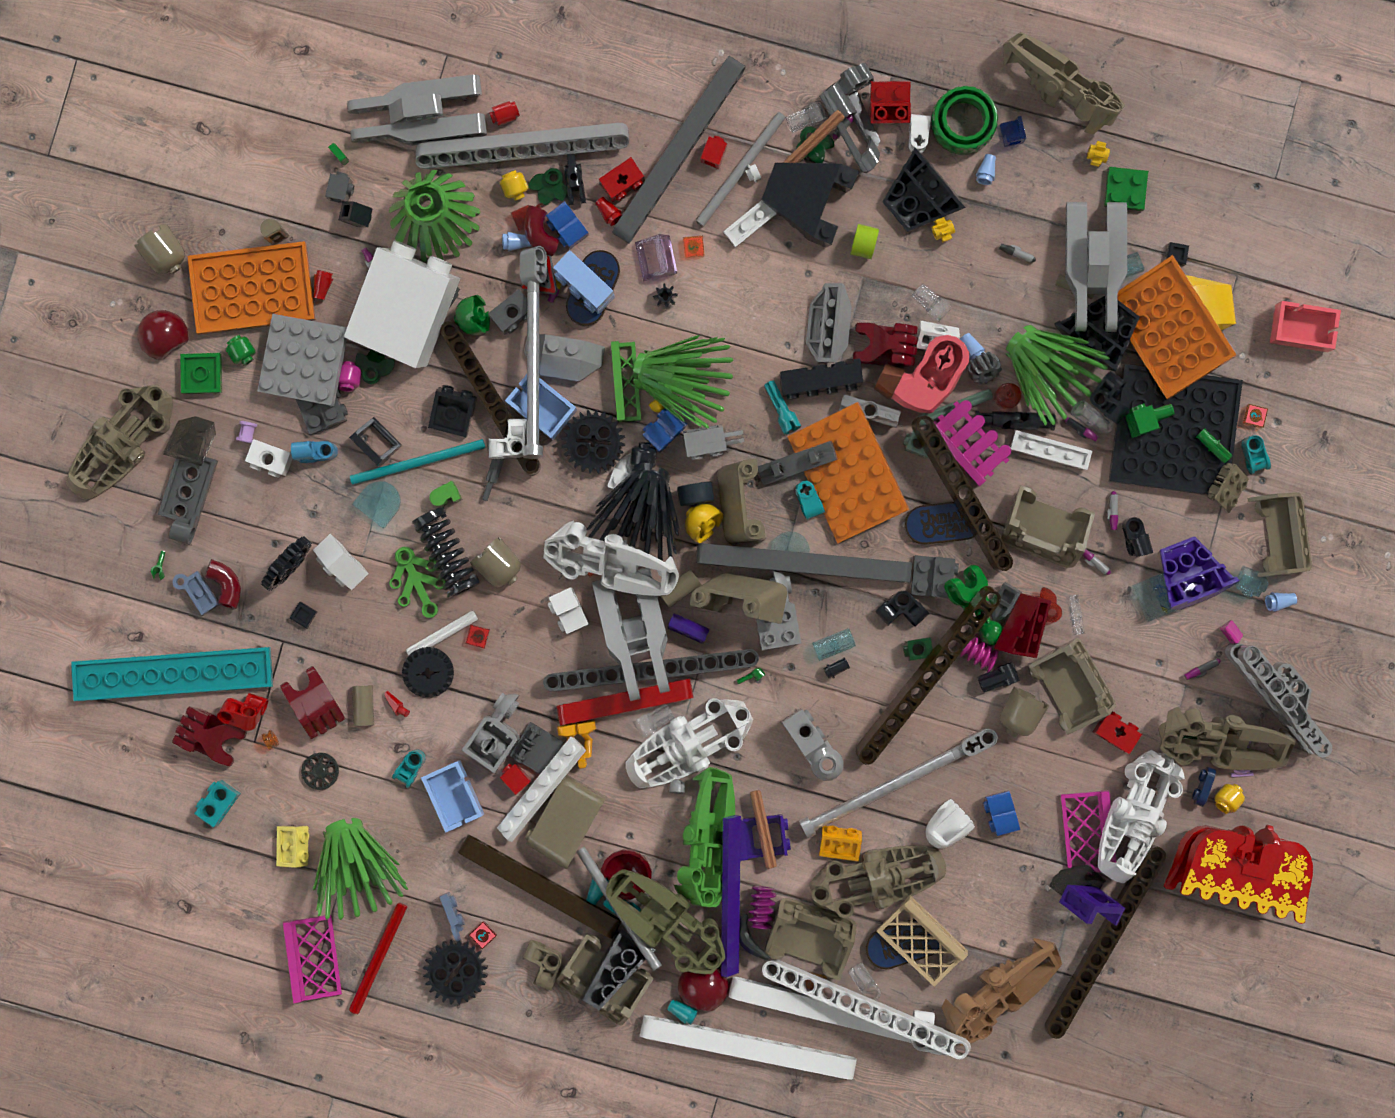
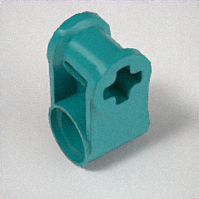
M1258 435L1245 437L1242 440L1241 448L1249 474L1252 475L1255 471L1262 469H1271L1270 458L1263 439ZM1251 439H1253L1256 442V448L1254 450H1252L1249 447V441Z
M802 481L797 484L795 492L805 519L808 520L825 513L814 485L810 481ZM802 485L809 487L808 495L800 492L803 488Z
M419 749L409 752L395 770L392 779H398L409 789L425 763L426 756L424 752ZM412 754L419 756V764H414L411 761Z

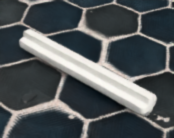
M470 611L406 650L407 654L409 655L422 647H433L477 621V615L474 611Z

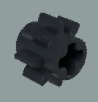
M664 283L663 288L659 289L656 287L658 295H654L653 299L659 300L657 303L658 307L662 304L668 309L670 303L675 305L673 298L678 297V294L672 293L674 286L667 288ZM664 292H667L669 296L666 301L661 297Z

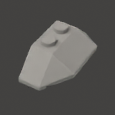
M825 283L822 290L810 304L806 344L817 362L835 363L848 347L852 307L843 283Z
M539 334V375L579 382L602 367L605 347L583 340ZM526 340V346H525V351H524V354L526 355V357H527V340Z

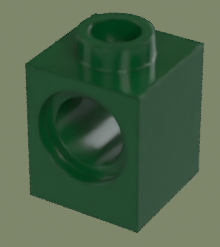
M931 637L905 641L906 645L903 646L904 657H908V661L925 659L933 650ZM917 643L923 648L920 655H915L912 651L913 646Z

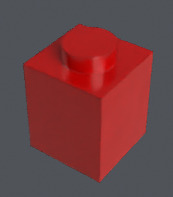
M719 136L708 137L701 155V163L716 169L720 168L727 149V143L723 138Z
M509 763L501 771L503 775L500 778L515 795L532 781L517 763L513 766Z

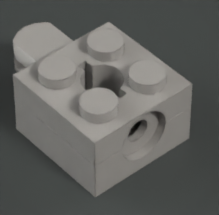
M721 424L709 426V428L683 431L687 457L695 460L703 458V454L708 453L711 456L723 455V451L727 450L726 445L745 442L744 438L725 440L726 437L744 434L743 430L724 433Z

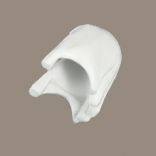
M950 799L941 805L930 819L926 827V838L934 847L944 849L963 839L975 826L969 816L959 808V805Z

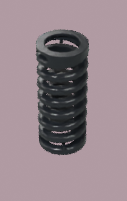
M440 507L414 519L412 524L415 525L417 533H423L420 536V541L427 543L424 547L426 552H432L429 560L437 562L433 568L435 571H442L438 575V579L446 581L443 584V589L450 590L447 592V598H451L480 584V581L475 574H472L469 579L457 582L473 572L474 569L470 566L453 572L469 562L468 557L447 563L464 553L463 547L442 554L460 543V539L455 538L438 544L455 533L454 528L432 535L451 523L450 519H446L427 526L434 520L438 521L439 517L442 519L447 517L445 508Z

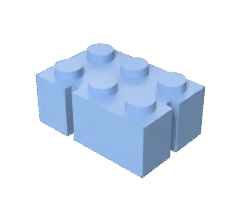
M570 250L553 267L556 280L563 286L567 284L570 293L578 300L582 298L584 306L590 312L596 311L600 314L615 298L614 291Z
M526 374L519 383L523 390L520 391L516 387L505 400L509 406L525 419H527ZM539 378V430L554 440L576 413L577 408Z
M461 760L421 777L445 833L463 825L464 821L468 823L484 815L470 780L465 781L464 779L467 777V773Z

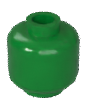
M237 335L227 342L226 352L234 364H243L245 366L254 360L252 357L255 355L256 350L247 337Z

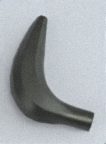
M741 913L739 927L740 945L749 954L769 961L771 957L758 946L749 931L747 923L748 914Z

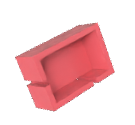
M1281 301L1275 305L1270 337L1271 344L1322 352H1330L1335 349L1338 331L1333 330L1339 327L1341 310L1306 304L1299 306L1300 303Z

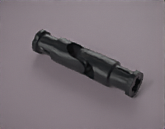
M975 411V416L982 415L985 418V423L982 427H991V429L1038 430V428L1054 431L1056 426L1055 413H1051L1055 420V425H1052L1047 415H1044L1047 421L1045 426L1038 413L992 411V413H980Z

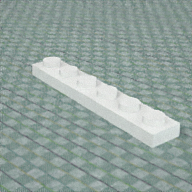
M570 737L497 827L508 841L512 842L585 753L586 749L575 738Z

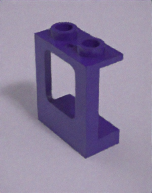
M783 814L766 816L768 824L778 823L780 825L782 843L778 847H773L774 855L788 856L787 850H791L790 838L785 836V831L789 830L787 818L783 819ZM755 817L741 819L740 861L763 857L762 848L757 849L754 847L752 828L757 825Z
M1067 885L1059 903L1086 924H1092L1096 914L1099 913L1111 923L1117 925L1125 910V907L1101 889L1091 886Z

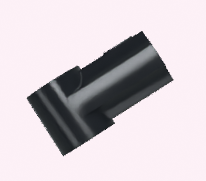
M1013 662L999 666L996 670L977 677L983 693L1020 681Z

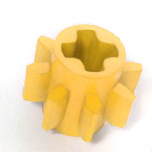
M1097 141L1095 145L1090 144L1086 158L1091 160L1090 165L1099 167L1101 163L1107 162L1110 149L1106 148L1105 142Z
M945 217L935 220V225L931 227L935 239H941L942 243L951 240L952 234L955 233L952 221L950 219L946 221Z

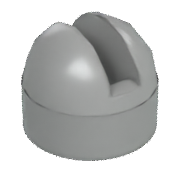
M678 779L672 780L669 786V793H685L684 782Z

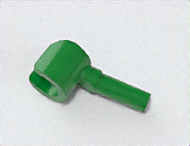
M164 551L160 552L157 565L151 568L153 579L157 573H159L160 580L165 577L162 569L166 553Z
M756 668L748 675L737 679V682L740 684L752 677L759 681L764 677L765 673L761 668Z

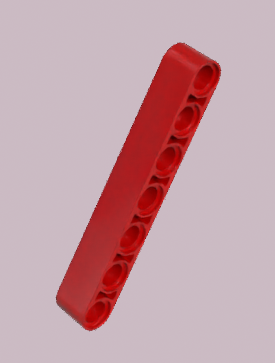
M689 678L669 682L670 691L660 693L658 685L640 688V699L630 701L628 691L558 705L556 709L559 724L565 725L694 698L691 680Z

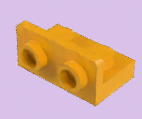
M834 825L823 826L819 856L859 861L862 831L855 828H838Z

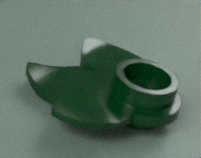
M811 126L802 129L800 133L801 141L797 144L796 149L807 139L808 133H814L817 129ZM828 134L803 159L809 157L815 163H823L826 153L825 149L835 146L831 136Z
M550 168L544 174H536L528 184L529 189L538 191V199L542 206L550 204L554 198L564 201L567 195V188L563 183V174L557 168ZM553 175L557 176V180L554 182L550 180V177Z
M371 349L367 356L357 353L355 365L361 369V376L364 382L376 384L380 381L381 377L387 376L392 372L395 360L385 359L384 354ZM371 371L375 372V376L373 378H369L368 376L369 372Z

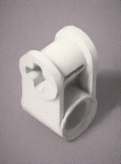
M911 114L908 145L910 152L913 151L914 147L920 153L925 151L928 144L931 116ZM916 140L919 141L921 146H917Z

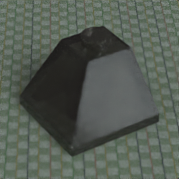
M196 416L178 420L163 455L202 466L216 435L214 422Z
M1086 864L1060 870L1048 886L1062 896L1067 885L1091 886L1101 889L1106 880Z

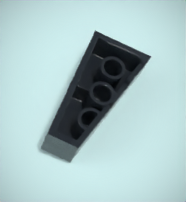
M860 358L853 359V364H847L844 361L831 364V367H827L824 364L813 366L810 370L805 367L781 371L779 375L782 397H787V400L798 399L799 395L807 394V397L819 396V392H826L827 395L836 394L838 390L846 389V392L857 391V387H861L863 384Z
M622 929L616 932L578 1003L593 1012L600 1011L618 989L644 963L646 959L630 934Z

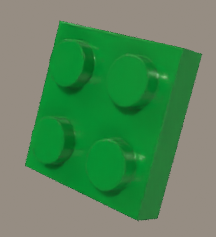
M1109 167L1104 207H1107L1106 202H1126L1127 210L1144 211L1149 171Z
M221 353L180 354L182 394L222 393Z

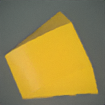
M1186 275L1219 328L1224 330L1235 325L1232 286Z

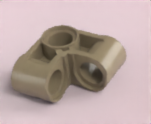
M530 940L523 959H527L540 966L533 984L552 991L563 962V956L555 949L547 947L538 941ZM548 957H557L558 964L551 965L548 961Z

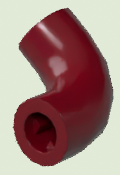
M529 205L523 226L525 236L532 247L541 246L546 251V255L552 257L557 250L559 240L548 235L544 230L543 224L547 212L541 208Z
M211 559L205 573V578L216 581L221 587V594L217 603L227 608L237 609L241 593V586L237 575L230 567Z

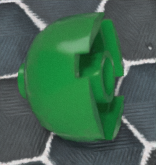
M478 294L466 297L456 307L454 315L455 324L466 334L479 335L486 333L485 331L490 329L489 311L485 313L483 306L486 303L483 298Z

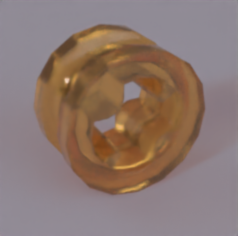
M269 730L268 734H262V739L269 750L273 749L274 745H279V741L272 730Z

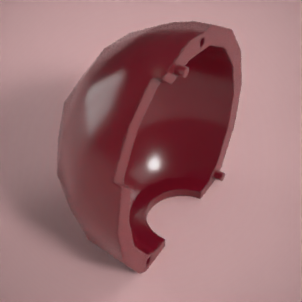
M156 310L149 313L141 320L137 329L138 343L142 351L156 360H163L171 351L182 347L189 340L185 321L179 315L167 310Z
M622 849L612 853L605 859L601 867V873L609 881L614 874L624 869L650 879L652 877V869L646 857L630 849ZM632 882L634 884L633 888L635 890H637L639 893H645L644 890H642L639 886ZM621 892L618 895L621 899L626 900L636 898L630 892L627 894Z
M720 967L712 974L682 972L678 980V993L682 1002L702 1011L710 1012L716 1010L723 1004L728 995L727 977L721 976Z

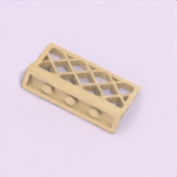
M911 895L876 929L934 987L960 961H963L968 956V950ZM904 909L910 914V922H899L898 915ZM888 925H896L897 936L887 935L883 930ZM899 925H911V936H899ZM913 925H921L925 928V936H913ZM899 939H911V949H902L899 946ZM913 939H925V950L913 949ZM927 939H936L939 942L940 950H928ZM913 953H925L926 963H916ZM928 953H940V963H928ZM942 953H950L956 959L951 964L942 963ZM928 967H940V974L933 979L928 974Z

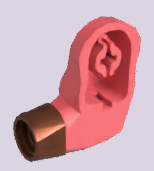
M943 335L935 337L929 343L923 360L917 365L913 373H904V369L886 363L874 390L889 400L893 399L905 408L931 414L954 390L961 374L969 363V351L965 343L955 336Z

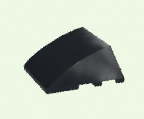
M914 147L906 164H904L903 169L882 201L907 232L966 208L953 189L916 147Z
M1105 296L1087 307L1086 331H1075V312L1070 317L1057 321L1054 325L1062 335L1084 339L1089 342L1088 344L1074 343L1106 353L1103 355L1109 357L1110 359L1108 360L1078 351L1083 356L1108 367L1107 370L1116 372L1140 316L1117 300V331L1106 332Z

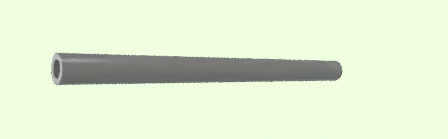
M778 112L696 219L699 225L704 227L744 174L745 170L748 169V165H751L786 117L782 113Z
M581 848L576 853L613 908L606 895L607 880L586 848ZM613 908L652 970L654 971L662 966L650 946L627 926Z

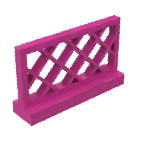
M1109 790L1061 794L1068 873L1101 872L1098 867L1096 868L1090 863L1096 854H1099V848L1096 850L1088 841L1094 834L1100 838L1102 836L1111 808ZM1090 796H1097L1098 805L1092 810L1084 802ZM1077 797H1085V798L1081 801V800H1080L1079 798H1077ZM1065 798H1075L1080 804L1072 812L1066 807ZM1081 805L1091 812L1084 821L1075 814ZM1098 807H1099V815H1098L1097 813H1095V811L1098 809ZM1092 814L1100 819V824L1095 830L1086 823ZM1072 816L1082 822L1075 832L1068 827V821ZM1083 825L1093 832L1086 841L1077 834ZM1100 827H1101V835L1097 832V831L1100 829ZM1074 836L1084 842L1077 851L1070 846V840ZM1085 845L1095 852L1088 861L1079 854ZM1115 853L1112 856L1110 862L1116 863ZM1076 856L1086 862L1081 869H1072V860Z
M331 914L328 919L329 928L324 934L314 927L319 921L326 920L325 915L283 921L293 1003L342 994ZM306 924L311 929L302 937L297 933L296 925ZM312 930L322 936L316 945L306 940ZM324 938L331 943V949L327 954L317 948ZM303 942L313 947L307 957L299 952V947ZM315 950L325 956L319 965L309 960V957ZM331 951H332L333 959H332L330 956H328V955L331 953ZM300 957H302V958L304 959V961H303L302 964H301ZM326 958L334 963V968L330 973L320 968ZM306 961L316 968L310 977L302 972V967ZM317 970H320L327 976L321 985L311 979ZM334 971L336 979L333 976H331ZM329 978L336 982V991L329 992L323 988ZM310 981L318 989L314 994L305 996L304 987Z

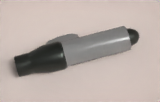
M1001 243L999 250L1004 251L1006 254L1029 263L1036 261L1033 255L1021 251V248L1018 246Z

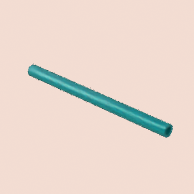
M480 439L350 475L352 485L485 449L486 446L484 440Z

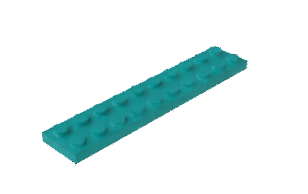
M271 647L71 662L74 701L273 687Z

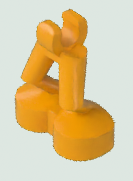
M595 720L557 726L558 735L568 737L567 741L570 737L574 738L576 734L581 735L585 740L584 748L586 751L578 760V767L580 769L586 768V758H590L592 754L593 739L588 734L596 730Z

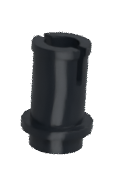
M845 657L830 665L826 664V667L823 669L828 679L831 677L834 679L835 675L850 669V666Z

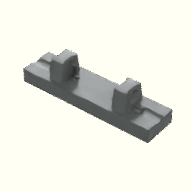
M832 441L760 465L758 466V472L763 485L833 462L838 460ZM780 464L782 466L784 473H782L779 469Z

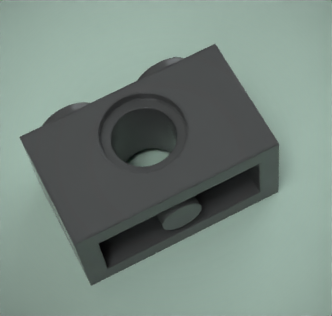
M519 289L488 313L504 335L507 332L509 334L513 333L521 321H527V298ZM511 309L518 310V315L515 318L508 317V312Z

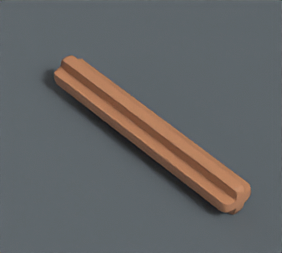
M836 110L783 163H799L844 120L843 113Z
M755 790L750 792L765 866L767 869H771L777 866L761 791Z

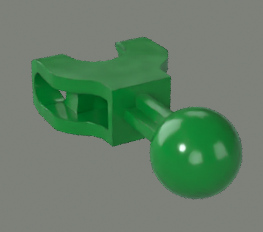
M970 565L964 570L963 576L966 585L958 578H952L944 585L950 601L957 606H961L963 610H965L981 588L988 586V581L983 571L977 565ZM981 609L974 611L976 616L981 613ZM988 618L978 631L980 640L988 646L996 645L1003 627L998 622Z

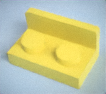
M277 826L276 866L296 868L308 865V826Z

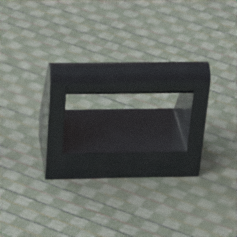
M375 417L349 437L379 467L402 446ZM371 426L393 446L382 456L361 437Z

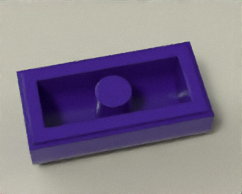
M673 613L668 624L669 630L701 644H704L710 630Z

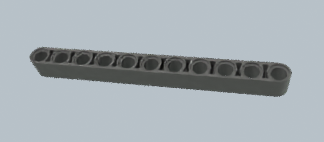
M730 55L726 58L612 231L614 235L628 244L633 240L746 68L745 65Z
M697 543L696 563L911 582V562Z
M746 649L664 659L663 664L664 668L668 662L676 664L677 670L672 674L668 673L665 669L667 677L753 667L758 663L759 656L755 650ZM748 652H752L755 655V661L752 664H748L744 660V656ZM727 655L735 657L736 662L733 666L725 664L724 659ZM708 657H713L716 660V666L712 669L705 666V660ZM691 659L696 662L695 670L688 671L685 668L687 660ZM652 661L632 663L633 667L637 670L636 681L656 679L655 675L649 676L646 673V667L653 664ZM620 665L551 673L543 680V685L548 691L625 683L623 669ZM610 669L617 672V678L614 681H610L606 676L607 671ZM589 672L597 674L598 679L595 683H590L587 680ZM570 674H574L578 678V682L574 686L567 682ZM550 677H556L558 680V685L555 688H551L548 685Z

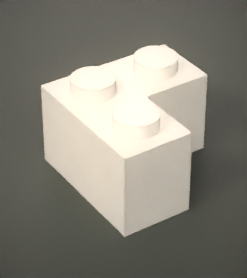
M331 534L313 549L318 556L316 560L323 566V570L329 576L335 575V580L342 587L346 585L352 590L369 574L362 564L349 554L346 548Z
M568 588L549 597L551 602L547 604L552 614L559 616L560 620L557 623L562 632L565 631L566 634H570L589 625L573 588Z

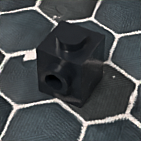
M342 201L338 221L355 227H369L373 208L354 201Z

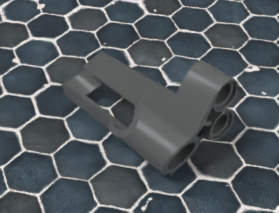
M862 63L857 67L853 66L840 74L841 78L821 93L819 97L830 116L836 110L841 111L844 117L852 115L853 120L868 144L866 151L862 155L859 153L843 122L841 121L836 127L860 170L863 173H868L874 169L879 160L880 152L877 147L880 139L873 124L870 122L869 115L857 92L870 85L871 81H874V77L867 64Z

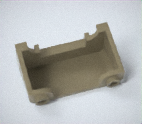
M757 458L725 465L718 471L724 537L731 544L758 542L766 539L765 528L762 522L755 519L747 520L744 484L748 483V480L753 479L758 473Z
M1020 485L1001 535L1003 543L1006 546L1062 567H1074L1085 552L1095 513L1086 508H1078L1071 514L1036 501L1037 494L1032 488Z
M721 573L696 588L691 595L690 606L715 612H722L721 608L726 604L732 605L733 597L744 599L743 611L746 616L781 624L787 598V588L778 582Z
M1079 638L1069 641L1029 664L1031 676L1039 681H1044L1062 713L1059 725L1063 731H1066L1067 735L1110 715L1116 708V703L1110 690Z
M566 775L556 787L534 830L529 829L524 838L528 840L526 844L559 866L567 869L607 796Z
M783 898L780 901L764 951L772 960L782 959L786 953L822 965V972L827 978L840 981L855 942L857 925L850 918H842L836 913L790 898Z
M585 935L556 979V983L578 999L582 996L605 954L601 950L600 940L596 936ZM637 969L602 1009L597 1012L612 1022L623 1025L633 1013L654 978L645 969Z

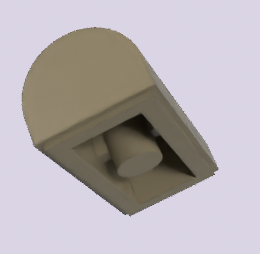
M266 219L262 222L260 227L261 233L271 245H275L289 237L288 232L275 219Z
M690 569L678 578V582L670 594L661 595L668 607L671 608L701 586V583Z
M373 685L352 686L353 726L374 725Z

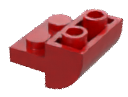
M871 81L870 122L910 123L911 82Z

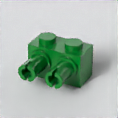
M1141 404L1130 409V413L1125 415L1131 436L1134 438L1160 428L1158 421L1169 418L1175 413L1172 404L1156 409L1152 405L1146 407L1145 404Z

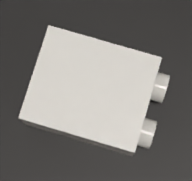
M394 240L391 248L377 247L344 337L414 368L426 367L460 278L449 274L452 267L451 263L434 256L429 257L427 264L413 258L416 252L414 247Z

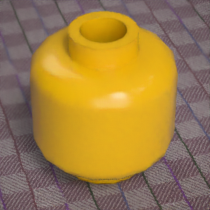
M516 170L502 175V179L499 182L506 198H513L514 201L525 197L524 192L529 188L523 173Z
M1224 784L1214 797L1215 806L1225 814L1235 813L1245 801L1242 788L1237 784Z

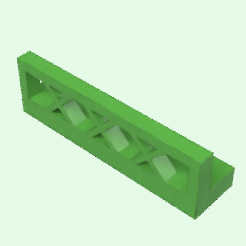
M612 341L611 350L617 421H641L639 389L635 387V384L631 383L633 378L638 380V373H634L629 380L622 375V370L626 365L632 369L634 368L636 361L635 342L619 343V341ZM631 347L632 355L625 360L620 355V348ZM631 359L633 360V366L629 363ZM628 384L635 389V394L631 399H628L623 393ZM635 397H636V404H634V403L632 402ZM624 398L628 401L625 406H624ZM629 404L636 408L637 416L625 417V409Z

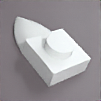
M630 453L617 463L607 487L614 489L631 473L634 467L630 464Z

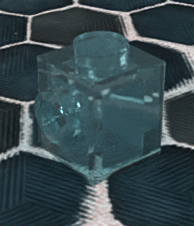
M1242 566L1237 577L1240 581L1235 585L1246 596L1253 597L1254 595L1260 597L1261 593L1266 591L1269 582L1266 576L1258 577L1257 573L1261 572Z

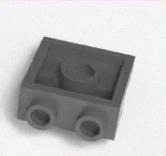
M338 388L334 406L296 399L309 435L347 421L346 415H348L346 406L340 403L338 397H341V393Z
M914 555L911 595L949 599L944 585L948 580L954 578V575H958L959 563H955L953 558Z

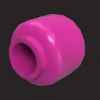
M344 361L342 364L338 389L341 391L352 392L360 385L361 369L355 366L354 362Z

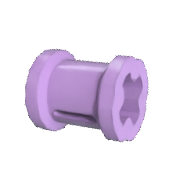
M240 421V432L236 440L252 444L254 430L258 424Z

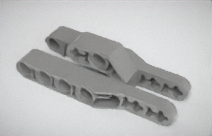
M466 75L403 83L384 96L347 101V109L350 114L389 110L391 122L389 125L353 129L350 131L351 141L361 143L393 139L414 146L424 142L486 136L485 115L482 113L438 118L443 116L442 101L446 103L447 100H467L466 98L482 96L480 76Z
M1066 202L1065 279L1075 296V331H1086L1087 294H1105V331H1117V294L1127 275L1126 202H1106L1107 216L1105 226H1107V231H1088V238L1087 202Z
M650 568L637 570V572L652 578ZM601 580L593 581L592 585L609 654L623 669L630 701L640 699L632 663L652 659L660 693L670 691L662 660L668 638L657 596L636 594L641 615L622 620L615 590L604 587L601 584Z
M1240 643L1228 644L1225 649L1227 658L1292 737L1296 739L1300 747L1305 752L1319 757L1329 756L1332 752V745L1307 712L1312 690L1291 664L1277 662L1272 666L1263 653L1255 646ZM1236 647H1239L1238 656L1235 657L1233 651ZM1282 668H1285L1284 671H1283V673H1284L1286 676L1281 675V674H1282V670H1281ZM1297 682L1298 690L1293 692L1292 685ZM1322 745H1325V746H1324V750H1325L1324 752H1321V751H1320Z

